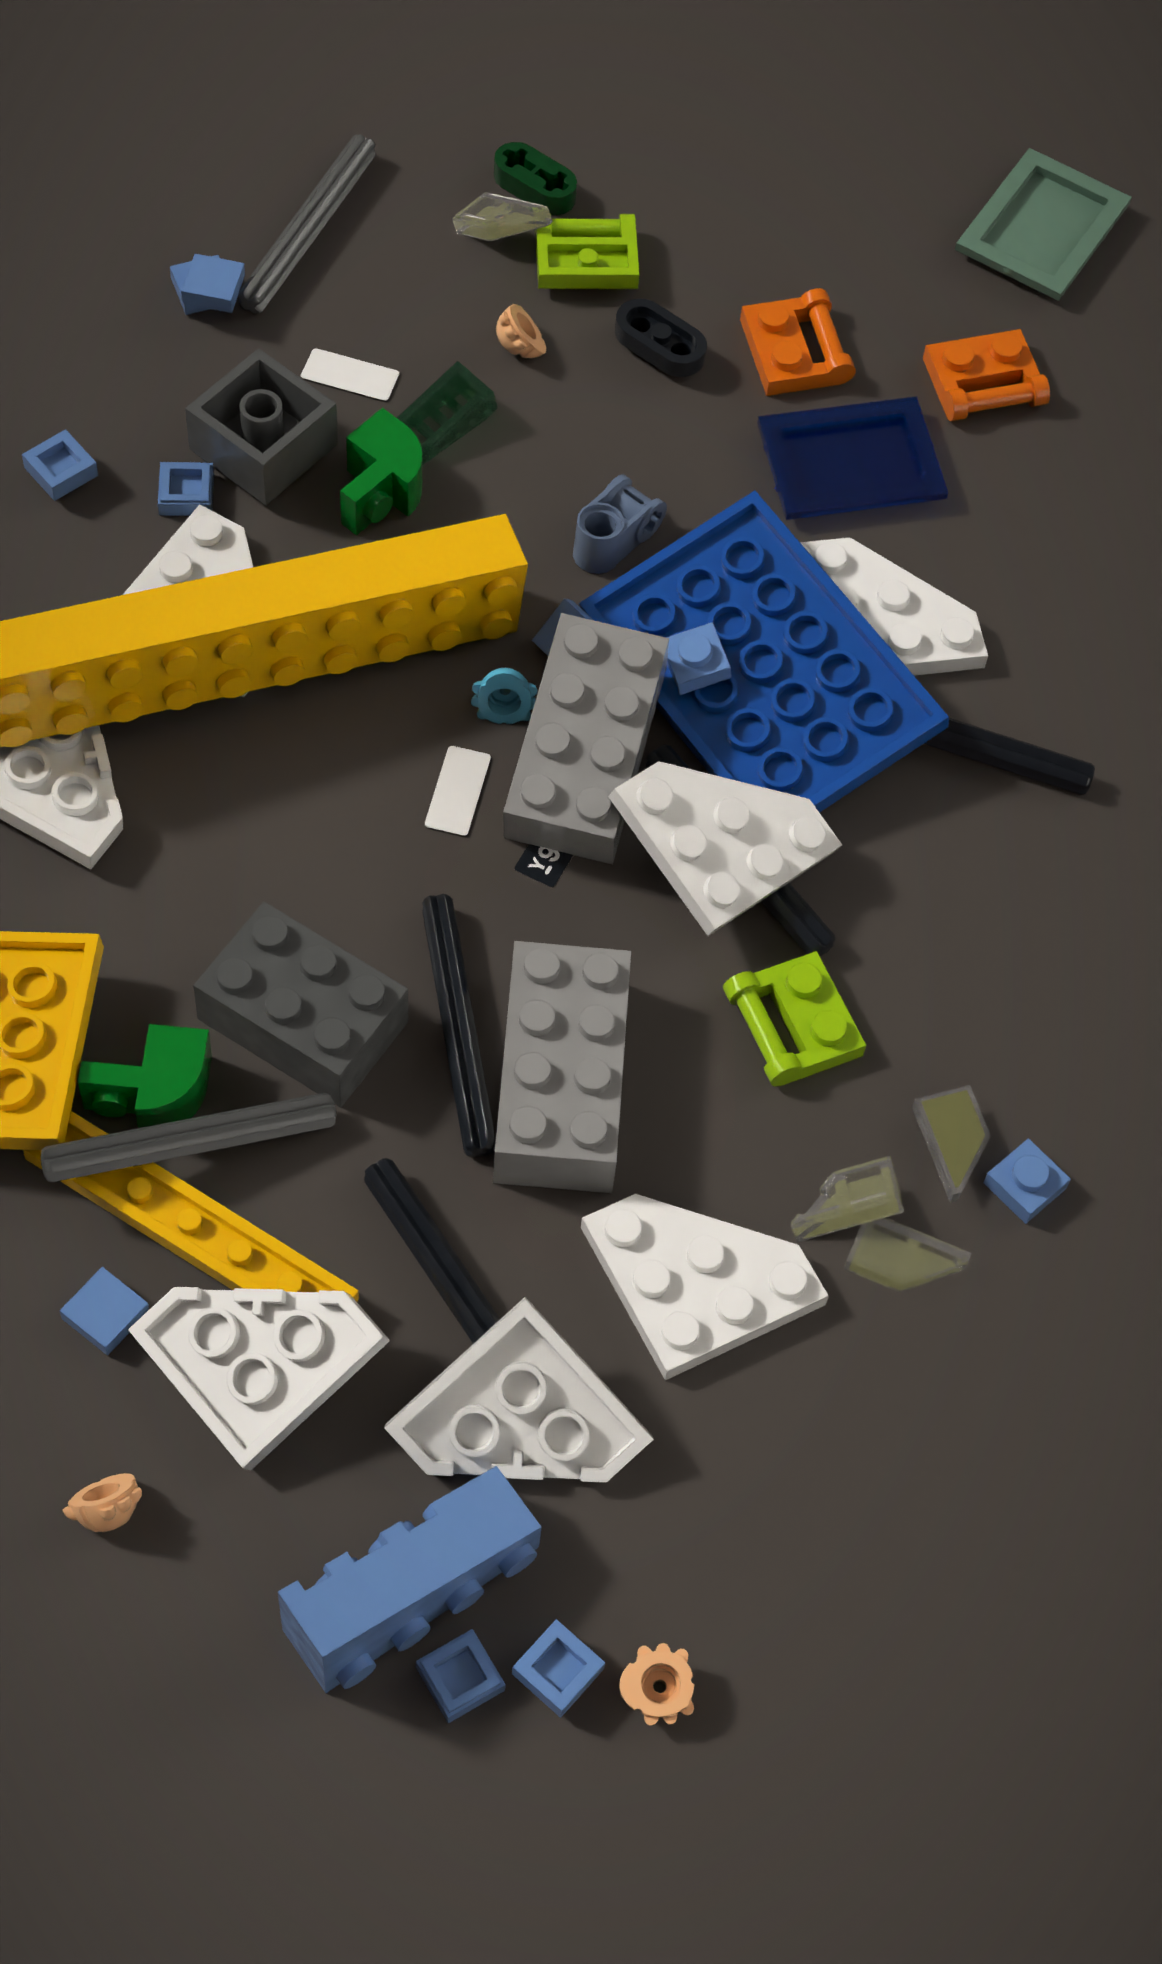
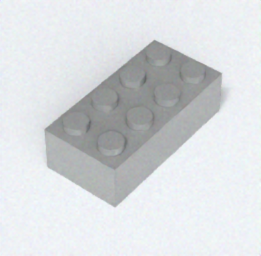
M561 613L504 807V838L613 865L625 820L608 796L616 787L638 774L667 669L669 638Z
M514 941L493 1183L612 1193L617 1163L631 951Z

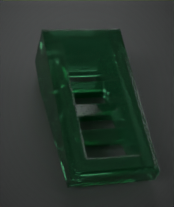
M457 361L397 418L410 429L414 427L427 439L421 445L422 465H424L485 421L498 406L494 392ZM462 395L468 402L462 406L454 398ZM444 405L454 413L450 419L439 411ZM430 416L441 427L435 432L423 420Z

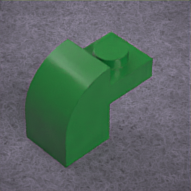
M382 407L346 437L347 471L356 478L340 490L341 524L356 536L371 523H378L383 520L392 506L409 517L418 506L422 495V447L419 439L406 424Z
M149 1024L142 1066L82 1061L78 1085L83 1108L93 1110L95 1113L106 1117H121L126 1113L136 1114L138 1128L192 1118L201 1107L208 1087L212 1062L209 1029Z

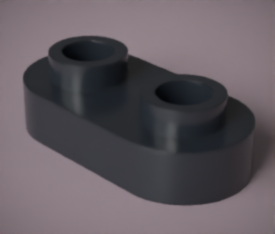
M632 299L619 307L616 313L615 335L623 346L672 376L687 377L696 374L702 369L705 363L707 341L698 329L651 300Z

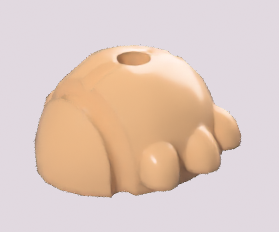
M517 304L509 306L497 321L496 333L501 345L511 354H520L522 358H536L545 354V341L542 339V335L532 318L522 306Z
M129 1473L112 1475L101 1479L99 1482L92 1483L77 1492L68 1501V1506L63 1509V1513L67 1518L78 1521L86 1529L93 1532L112 1531L129 1521L137 1502L142 1496V1490L138 1487L134 1475Z
M666 1643L659 1644L656 1651H651L647 1646L639 1647L636 1662L629 1663L620 1678L619 1690L625 1703L634 1711L639 1709L641 1714L644 1715L645 1723L649 1726L655 1725L659 1718H663L665 1723L669 1725L674 1724L679 1712L687 1716L691 1715L694 1711V1705L691 1700L694 1684L691 1682L693 1677L691 1668L687 1664L688 1652L680 1648L675 1653H672ZM658 1681L663 1682L666 1687L665 1691L662 1693L656 1692L653 1688L654 1683Z

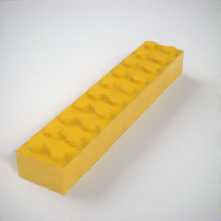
M502 514L0 621V747H18L35 739L58 734L71 735L82 731L84 728L111 722H129L142 715L169 709L182 710L196 703L222 697L236 698L249 691L271 686H289L311 677L329 673L342 674L360 666L378 662H396L405 656L432 650L445 651L458 644L485 638H501L508 633L517 631L528 568L527 560L507 515Z

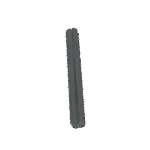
M361 134L354 135L240 289L238 294L240 298L239 305L244 310H250L254 314H259L271 301L376 156L374 150L376 144L371 138L366 139Z
M319 1093L50 1145L41 1150V1166L46 1180L56 1182L332 1127L336 1121V1107L329 1093Z

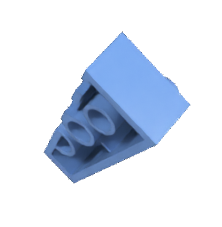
M497 1466L429 1504L422 1514L425 1522L415 1527L411 1521H399L380 1532L377 1540L369 1548V1554L359 1560L356 1557L351 1558L348 1552H345L326 1563L323 1567L325 1574L311 1588L304 1590L297 1580L277 1592L282 1630L325 1693L339 1684L344 1689L355 1686L376 1668L375 1659L394 1646L398 1651H404L412 1647L430 1631L429 1622L450 1609L452 1614L464 1611L483 1595L484 1589L482 1586L502 1572L506 1578L512 1577L534 1561L537 1557L535 1550L540 1544L542 1527Z

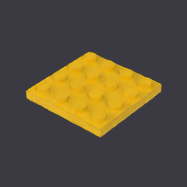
M0 931V1149L42 1150L46 1146L65 1143L104 949L99 934Z

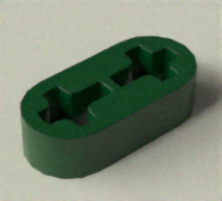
M522 142L505 143L495 152L494 179L502 189L543 213L561 215L572 210L576 202L577 179L571 170Z

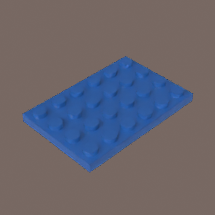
M756 490L579 603L580 608L594 621L665 638L713 622L730 664L732 678L679 695L667 664L656 708L709 774L808 798L819 813L949 727V716Z

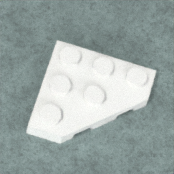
M199 504L123 595L252 568L253 563L244 527Z
M852 538L800 542L914 676L985 668L988 653L975 611Z
M100 726L84 728L82 731L71 735L58 734L31 740L18 747H0V819L89 869L94 867L123 830L122 812L119 800L116 797L109 758Z
M660 761L616 787L608 796L707 936L767 898L842 846V843L808 798Z
M638 1194L631 1195L582 1217L581 1229L665 1380L817 1310L827 1303L829 1295L802 1249L797 1244Z
M173 1287L128 1329L239 1465L249 1471L260 1463L390 1341L350 1294L345 1291L319 1290V1292H286L283 1289L234 1288V1290H202L198 1287Z
M526 1297L517 1303L404 1406L384 1427L427 1475L453 1476V1474L481 1475L497 1466L505 1478L543 1480V1478L581 1479L583 1482H608L654 1440L649 1431Z

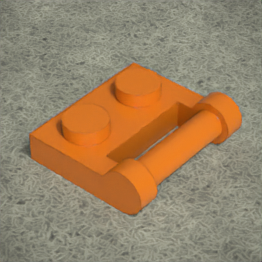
M815 288L805 292L799 298L742 306L740 321L766 396L841 385L854 377L856 369L851 356L843 351L830 315L832 303L826 290ZM811 321L825 359L824 362L813 363L799 323Z
M1021 329L925 346L923 361L949 421L966 419L968 413L1023 403H1028L1029 406L1035 407L1046 405L1050 401L1048 379L1044 374H1040Z

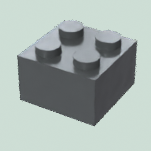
M260 348L255 350L185 408L189 449L207 463H213L215 469L264 505L269 504L338 445L336 403Z

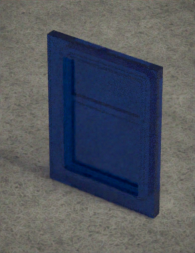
M917 396L758 416L757 424L764 444L763 449L769 461L776 485L775 490L779 495L786 520L947 499L949 492Z

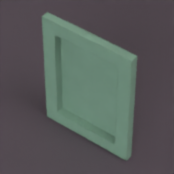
M1029 148L956 242L955 250L1059 301L1127 209L1132 197Z

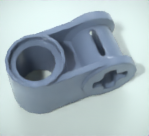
M624 474L618 475L607 485L601 494L578 513L573 548L575 563L582 570L595 574L606 573L614 569L640 543L648 540L657 531L666 515L667 504L659 498L651 500L632 487V480Z

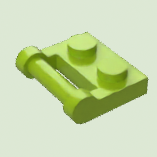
M551 213L535 214V221L546 223L545 225L535 227L538 289H638L639 262L635 214H619V219L551 218Z
M817 951L755 973L751 971L738 973L724 983L723 990L730 1004L738 1005L767 1062L764 1066V1071L772 1086L786 1085L864 1056L867 1045ZM770 994L799 1053L787 1052L760 999L761 997Z

